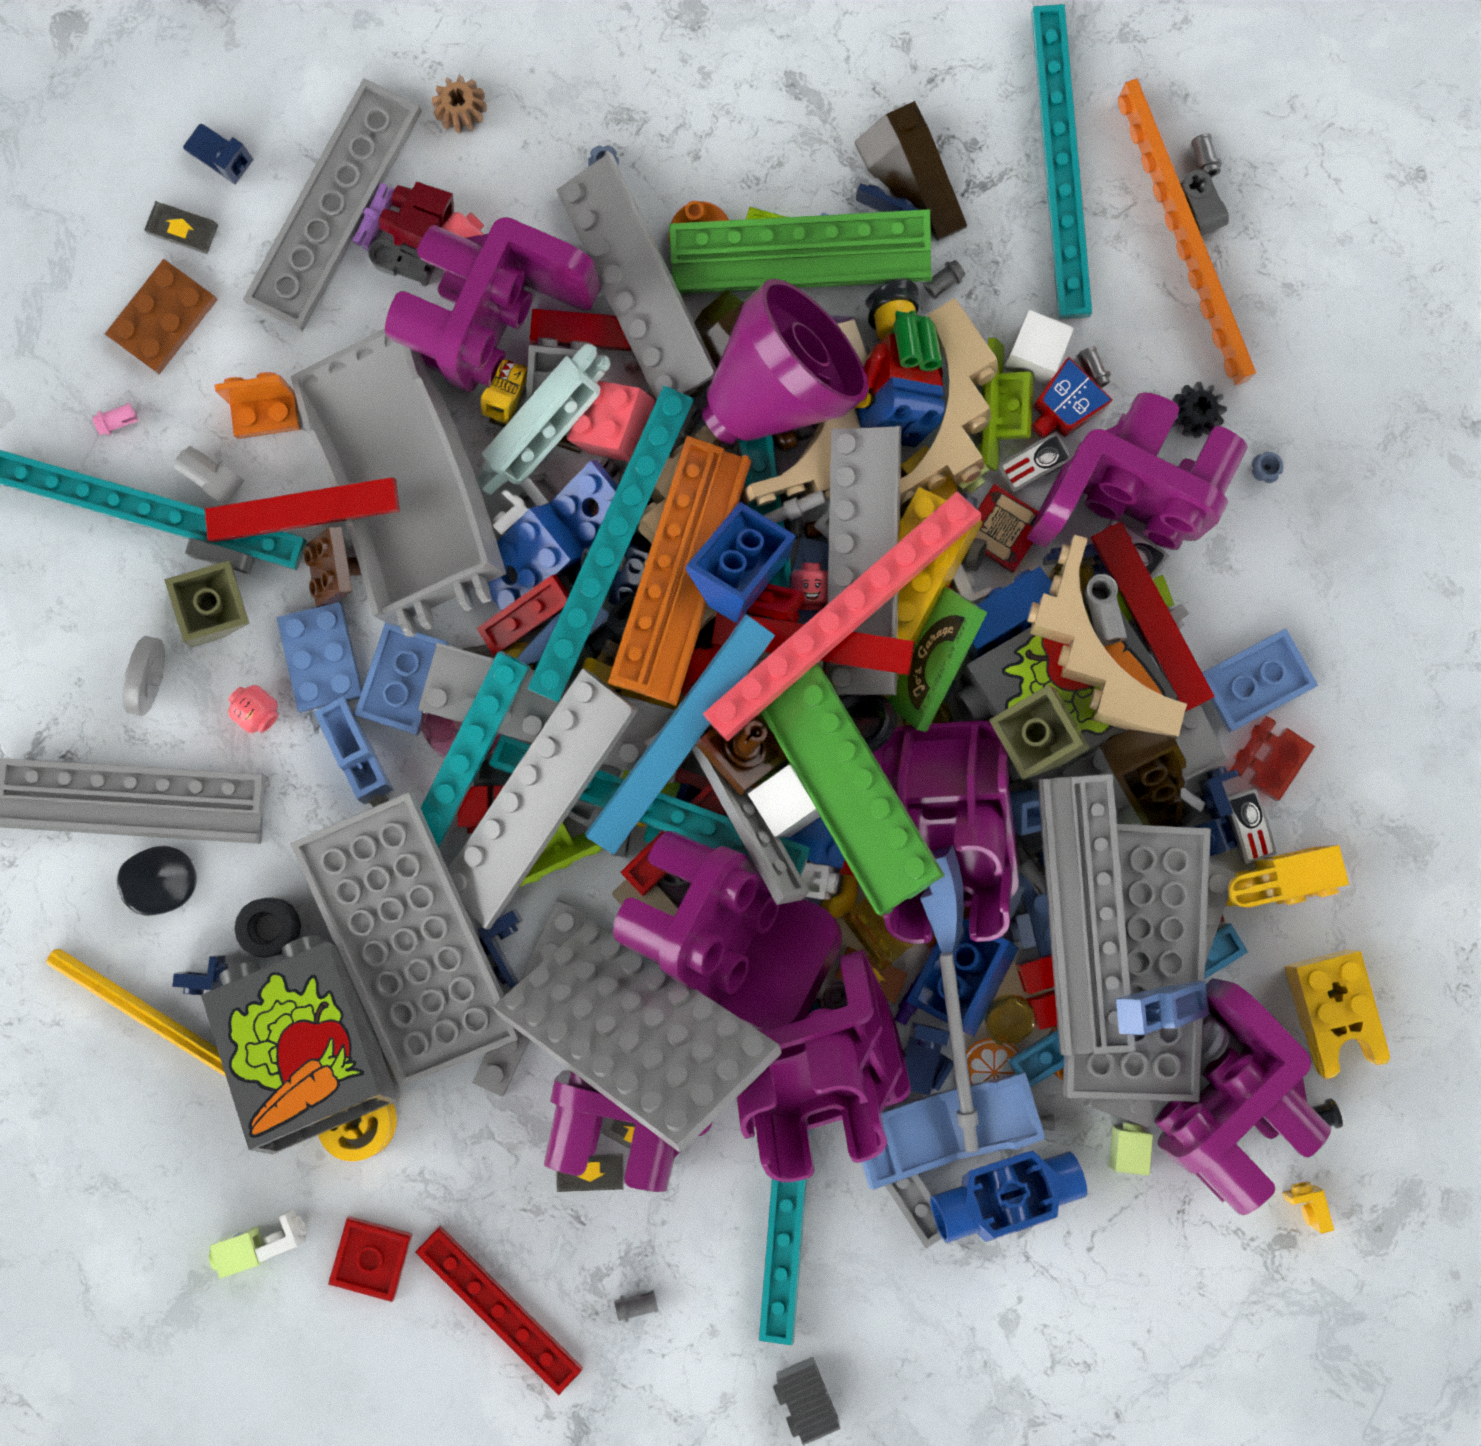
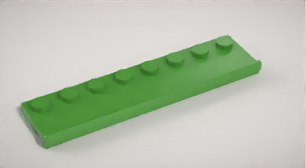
M930 209L669 224L672 274L680 294L725 292L726 290L729 292L757 290L769 279H780L797 288L884 284L901 278L911 280L912 282L932 281Z
M817 662L761 713L877 915L882 916L889 914L893 911L894 907L907 898H913L944 877L945 874Z

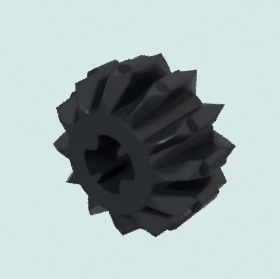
M1197 382L1193 388L1185 385L1181 389V394H1176L1173 397L1172 401L1179 406L1178 417L1175 419L1173 426L1176 427L1182 424L1184 426L1182 435H1187L1192 430L1195 439L1200 438L1203 432L1209 436L1215 427L1223 424L1224 419L1221 415L1227 411V407L1218 404L1224 398V394L1216 396L1212 394L1214 385H1210L1206 390H1204L1202 382ZM1195 405L1199 406L1198 410L1196 411L1193 410V407ZM1202 409L1203 414L1198 415L1197 412Z

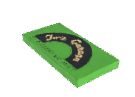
M945 586L914 646L910 675L900 674L897 680V695L889 696L888 698L896 713L916 729L923 732L928 731L987 615L985 610Z

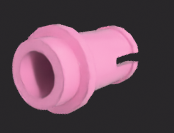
M130 402L105 413L100 410L96 416L92 417L99 434L103 435L106 433L108 436L112 435L111 431L138 422L137 415Z

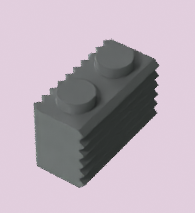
M814 1357L798 1362L776 1373L777 1384L773 1385V1389L779 1404L783 1405L786 1403L791 1416L786 1417V1420L794 1438L799 1436L802 1444L805 1445L841 1429L840 1420Z

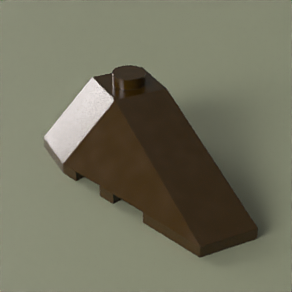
M915 101L885 114L855 140L854 144L867 170L875 178L878 177L890 189L889 192L896 199L904 198L919 210L930 209L931 234L938 241L967 228L968 225L931 132Z
M728 290L706 306L694 321L716 369L744 304L743 301ZM712 379L697 387V391L689 395V397L693 399L711 385ZM650 389L647 394L650 395L652 398L655 399V397H654V395H653V393H652V391H651V389Z
M1129 729L1121 734L1112 736L1108 741L1099 745L1115 778L1143 825L1182 826L1183 800L1181 798V788L1185 786L1182 770L1186 768V759L1175 738Z

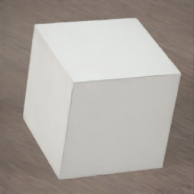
M1028 310L1004 368L1012 372L1030 371L1034 374V381L1048 385L1058 370L1074 327Z
M788 765L748 793L774 837H792L821 817L792 765Z

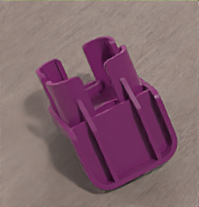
M509 217L500 218L495 221L488 234L467 238L432 225L424 234L417 248V253L421 260L445 270L438 286V293L442 298L455 303L452 311H449L406 291H400L395 295L390 305L385 322V334L392 341L419 352L426 366L443 374L450 385L468 393L474 391L479 383L490 387L499 365L506 357L505 351L497 348L506 327L510 326L516 330L520 329L530 311L533 295L524 290L525 286L572 307L591 310L601 290L595 264L586 253L577 247Z
M1139 393L1134 398L1127 413H1122L1115 426L1107 430L1095 429L1085 436L1072 459L1067 461L1059 471L1026 539L1046 548L1062 530L1082 493H1085L1088 496L1084 504L1095 514L1110 520H1120L1124 513L1146 524L1143 534L1153 543L1166 549L1178 550L1183 540L1196 541L1219 523L1228 504L1225 493L1247 451V443L1231 430L1217 426L1210 432L1197 460L1185 458L1177 467L1157 457L1179 413V406L1175 402L1157 394Z
M990 721L935 723L930 725L927 732L920 731L912 725L896 727L889 741L874 751L873 755L930 851L953 845L962 877L964 907L971 906L969 922L970 939L976 942L995 940L1004 935L1009 928L1011 897L1019 886L1020 865L1008 786L1010 757ZM926 889L911 899L907 898L894 907L893 911L889 914H884L886 928L896 939L911 944H923L931 941L933 929L920 899Z
M667 831L661 835L648 855L649 862L653 866L692 884L675 916L669 915L635 898L625 899L614 922L613 933L615 940L621 945L651 959L660 965L661 970L675 981L693 990H698L757 1029L772 1030L804 1020L841 948L842 931L837 920L826 909L805 899L777 905L755 864L745 854L726 846L713 849L675 831Z
M862 949L840 956L848 1006L836 1010L829 1008L818 1009L809 1013L804 1020L772 1030L756 1029L778 1043L782 1053L737 1097L739 1122L745 1139L754 1137V1127L756 1128L761 1165L765 1173L776 1181L796 1182L810 1178L815 1172L809 1130L843 1120L848 1153L853 1162L860 1163L878 1156L887 1145L882 1118L884 1107L899 1103L910 1094L911 1085L896 1021L871 964Z
M1212 978L1206 983L1209 1011L1227 1027L1232 1036L1245 1049L1238 1054L1233 1048H1228L1219 1059L1211 1061L1205 1067L1202 1075L1208 1080L1209 1084L1200 1092L1199 1102L1170 1101L1161 1109L1154 1120L1163 1131L1158 1138L1157 1145L1173 1162L1191 1174H1195L1222 1203L1226 1201L1239 1215H1246L1262 1206L1275 1193V1184L1236 1143L1254 1126L1268 1139H1274L1280 1134L1299 1155L1308 1158L1313 1156L1327 1141L1331 1133V1127L1307 1103L1303 1077L1310 1070L1311 1059L1306 1050L1245 989L1236 983Z
M563 1070L554 1080L550 1102L555 1104L556 1108L544 1166L565 1174L582 1175L587 1168L589 1157L593 1156L596 1152L603 1117L635 1124L624 1176L625 1184L630 1188L645 1191H667L674 1158L680 1152L574 1072ZM712 1123L708 1127H706L698 1136H702L705 1133H707L711 1128Z

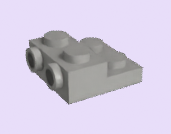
M539 337L538 343L530 344L525 403L566 356L572 359L581 350V347L590 343L570 341V347L557 345L558 339Z

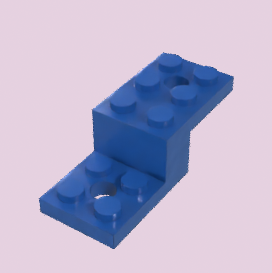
M597 459L590 461L550 503L529 508L497 541L506 574L488 582L491 598L500 610L506 608L551 575L556 574L558 577L570 574L577 562L581 560L582 551L592 546L618 488V485ZM590 498L595 499L598 503L599 511L597 515L591 514L588 510ZM509 566H512L517 571L516 582H512L508 577L507 571Z

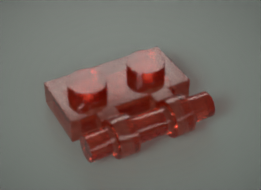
M1265 716L1260 725H1255L1250 732L1252 737L1244 749H1239L1234 759L1236 761L1230 771L1237 769L1238 777H1241L1247 767L1252 769L1255 773L1248 783L1273 800L1280 801L1315 746L1289 728L1283 729L1279 737L1271 733L1277 722L1271 717ZM1265 743L1271 749L1263 761H1261L1255 755L1262 744Z

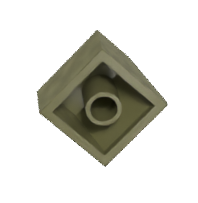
M230 560L164 579L183 642L191 648L222 639L250 624Z
M1047 685L989 719L1022 780L1061 766L1091 749L1058 690L1051 685Z

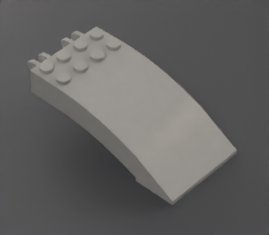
M384 328L292 375L291 380L305 432L309 433L331 486L336 487L390 477L397 480L400 512L345 521L358 559L373 616L392 626L400 624L403 634L410 638L415 636L417 632L413 617L417 615L420 624L425 630H428L434 626L431 608L457 597L462 610L467 612L473 609L474 605L470 590L474 588L477 597L482 603L491 601L488 582L505 575L506 571L471 464L444 400L421 354L389 339L385 334Z

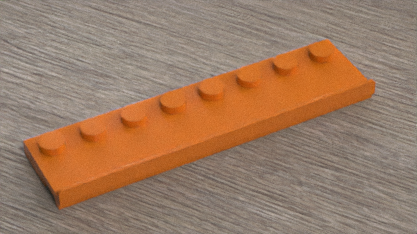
M686 436L608 680L609 684L671 703L674 706L677 705L707 607L706 601L687 573L686 565L739 503L752 461L749 459V456L743 455L741 457L724 451L722 447Z

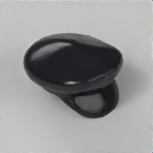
M846 695L840 699L872 753L889 741L895 731L897 717L892 704L884 695Z
M170 846L151 847L131 856L122 864L117 875V889L123 903L133 912L144 916L168 913L183 906L194 893L197 884V874L191 859L181 850Z

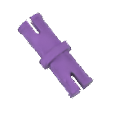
M379 184V188L369 208L365 207L363 211L364 218L351 240L356 245L361 246L362 244L364 249L369 250L370 245L374 242L380 230L379 216L383 209L387 208L390 210L392 206L391 198L395 190L392 187L388 191L386 184Z

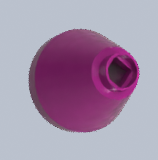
M769 279L750 295L742 306L708 389L707 399L709 403L702 409V416L711 432L721 441L728 444L734 443L737 439L751 441L843 417L867 396V376L858 354L846 335L817 302L805 292L786 281Z

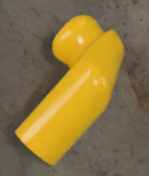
M843 875L841 893L832 899L822 901L821 907L826 909L834 918L841 917L854 907L858 889L856 877Z

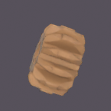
M460 74L457 81L453 83L450 78L446 77L445 82L447 86L436 85L438 96L432 97L433 107L436 108L434 115L437 120H442V125L447 130L454 126L455 131L460 134L463 126H467L468 130L473 131L472 123H482L483 117L481 113L487 112L486 102L483 101L485 98L484 91L481 88H477L476 82L473 79L465 83L463 76Z

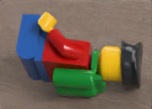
M901 278L882 284L865 301V306L869 308L868 324L876 330L877 336L881 340L880 343L873 346L863 366L867 376L868 390L869 387L873 388L876 402L870 405L871 395L868 392L865 399L855 407L860 408L858 416L861 428L900 426L901 445L916 448L941 423L944 416L945 407L941 399L944 395L942 388V357L935 323L930 317L916 315L919 309L917 302L919 290L916 284L911 280Z

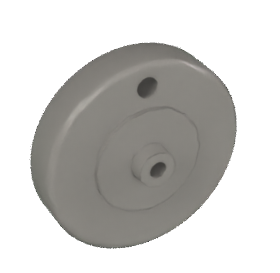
M144 636L137 642L131 654L123 686V706L127 713L144 716L149 712L155 701L163 679L165 649L161 639Z

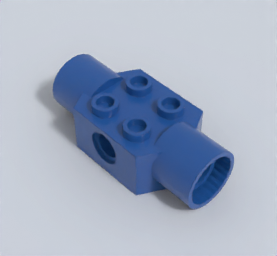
M1032 1150L968 1171L962 1176L960 1187L932 1195L930 1197V1205L937 1229L945 1243L976 1233L985 1242L1057 1218L1059 1206L1087 1196V1184L1083 1170L1071 1151L1042 1159Z

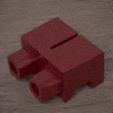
M416 181L412 189L397 185L391 199L392 206L400 208V211L397 213L387 208L383 209L379 216V226L381 230L393 235L394 245L401 246L405 243L417 249L424 234L432 225L442 227L454 213L453 193Z

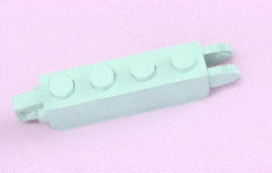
M586 344L581 347V350L572 359L566 356L482 452L486 461L476 480L483 491L491 495L507 481L514 485L521 484L597 399L601 389L597 382L610 368V358L601 354L598 356L597 348L592 344Z

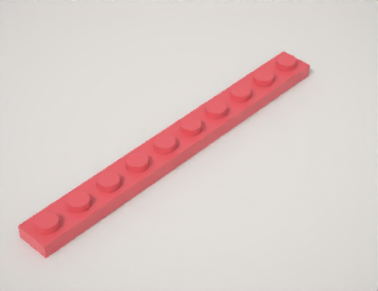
M957 491L703 713L705 719L726 741H729L981 520V513Z

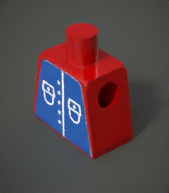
M1068 357L1035 402L1034 408L1041 416L1031 424V428L1042 439L1046 438L1054 429L1062 436L1067 437L1102 413L1113 399Z

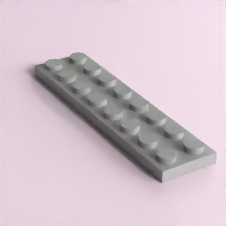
M363 78L243 298L246 304L303 332L364 218L363 211L365 207L369 208L379 188V184L383 183L419 118L422 112L419 105Z

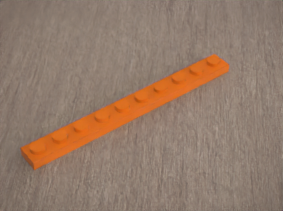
M1138 78L1125 82L1118 97L1120 112L1128 118L1131 139L1134 144H1138L1142 153L1141 162L1143 169L1151 175L1154 183V196L1158 202L1162 203L1165 210L1166 226L1169 231L1174 232L1176 237L1178 256L1182 261L1185 260L1189 270V283L1194 290L1197 289L1201 299V313L1205 319H1209L1213 329L1212 339L1214 345L1221 349L1224 356L1225 372L1229 378L1233 379L1235 386L1248 382L1257 372Z

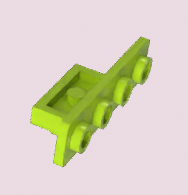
M992 337L988 338V346L997 358L998 372H996L991 381L982 385V396L990 407L991 420L988 421V425L983 429V443L979 444L978 451L982 455L987 468L990 471H998L1000 440L1031 438L1034 374L1030 371L1003 373L1005 348L997 338Z
M563 821L519 887L527 883H535L544 875L557 869H565L574 861L587 855H595L603 848L588 839L585 835L586 832L572 838Z

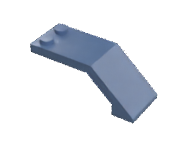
M1026 1072L970 1085L973 1108L977 1109L979 1124L976 1126L979 1150L970 1153L965 1151L962 1127H959L957 1111L960 1109L957 1088L941 1091L882 1111L887 1145L878 1156L862 1162L869 1189H877L959 1159L1005 1149L1016 1150L1046 1139Z

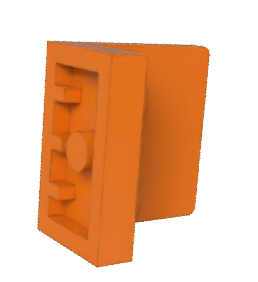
M263 372L257 374V378L244 380L241 377H230L224 379V383L214 385L215 392L230 404L233 433L237 439L301 430L295 391L280 375L274 372Z

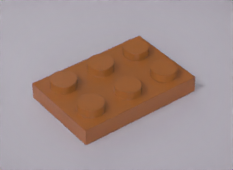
M163 259L106 331L105 335L160 375L218 299Z

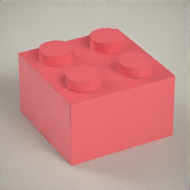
M598 381L597 384L601 387L599 396L570 428L567 440L588 454L629 462L656 400L641 388Z

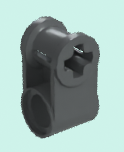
M1193 170L1188 173L1180 185L1183 192H1185V197L1201 236L1228 225L1229 215L1227 208L1221 201L1209 174L1203 170Z

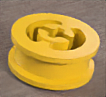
M392 1103L360 1117L362 1122L357 1128L353 1126L352 1123L355 1121L353 1120L318 1135L321 1144L332 1156L343 1161H361L378 1154L388 1146L396 1131L397 1113L394 1104ZM377 1118V1132L369 1144L366 1146H355L347 1141V1139H357L375 1128Z

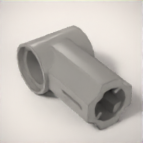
M191 446L182 450L176 458L174 468L201 486L202 491L223 505L229 503L244 482V479L221 463L216 464L209 457Z
M1098 574L1093 576L1082 592V599L1098 639L1103 646H1108L1124 641L1127 636L1116 597L1118 592L1116 581L1106 574ZM1092 588L1103 589L1107 598H1096L1092 593Z

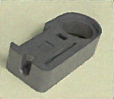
M378 239L370 245L368 250L369 259L377 270L393 276L398 274L421 282L422 286L428 285L435 266L421 260L416 249L405 245H394V241L388 239ZM382 248H389L393 251V256L387 263H380L376 260V254Z
M189 538L185 554L191 558L213 564L230 560L233 570L246 574H251L255 561L254 557L193 538Z

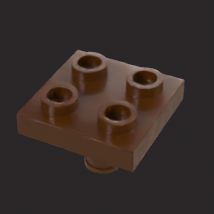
M329 527L306 544L304 560L310 568L311 580L309 590L311 596L315 598L316 607L333 604L351 593L350 576H360L362 574L357 556H346L342 527Z
M758 716L752 719L729 741H726L714 728L702 736L696 743V746L740 796L788 760L774 734Z

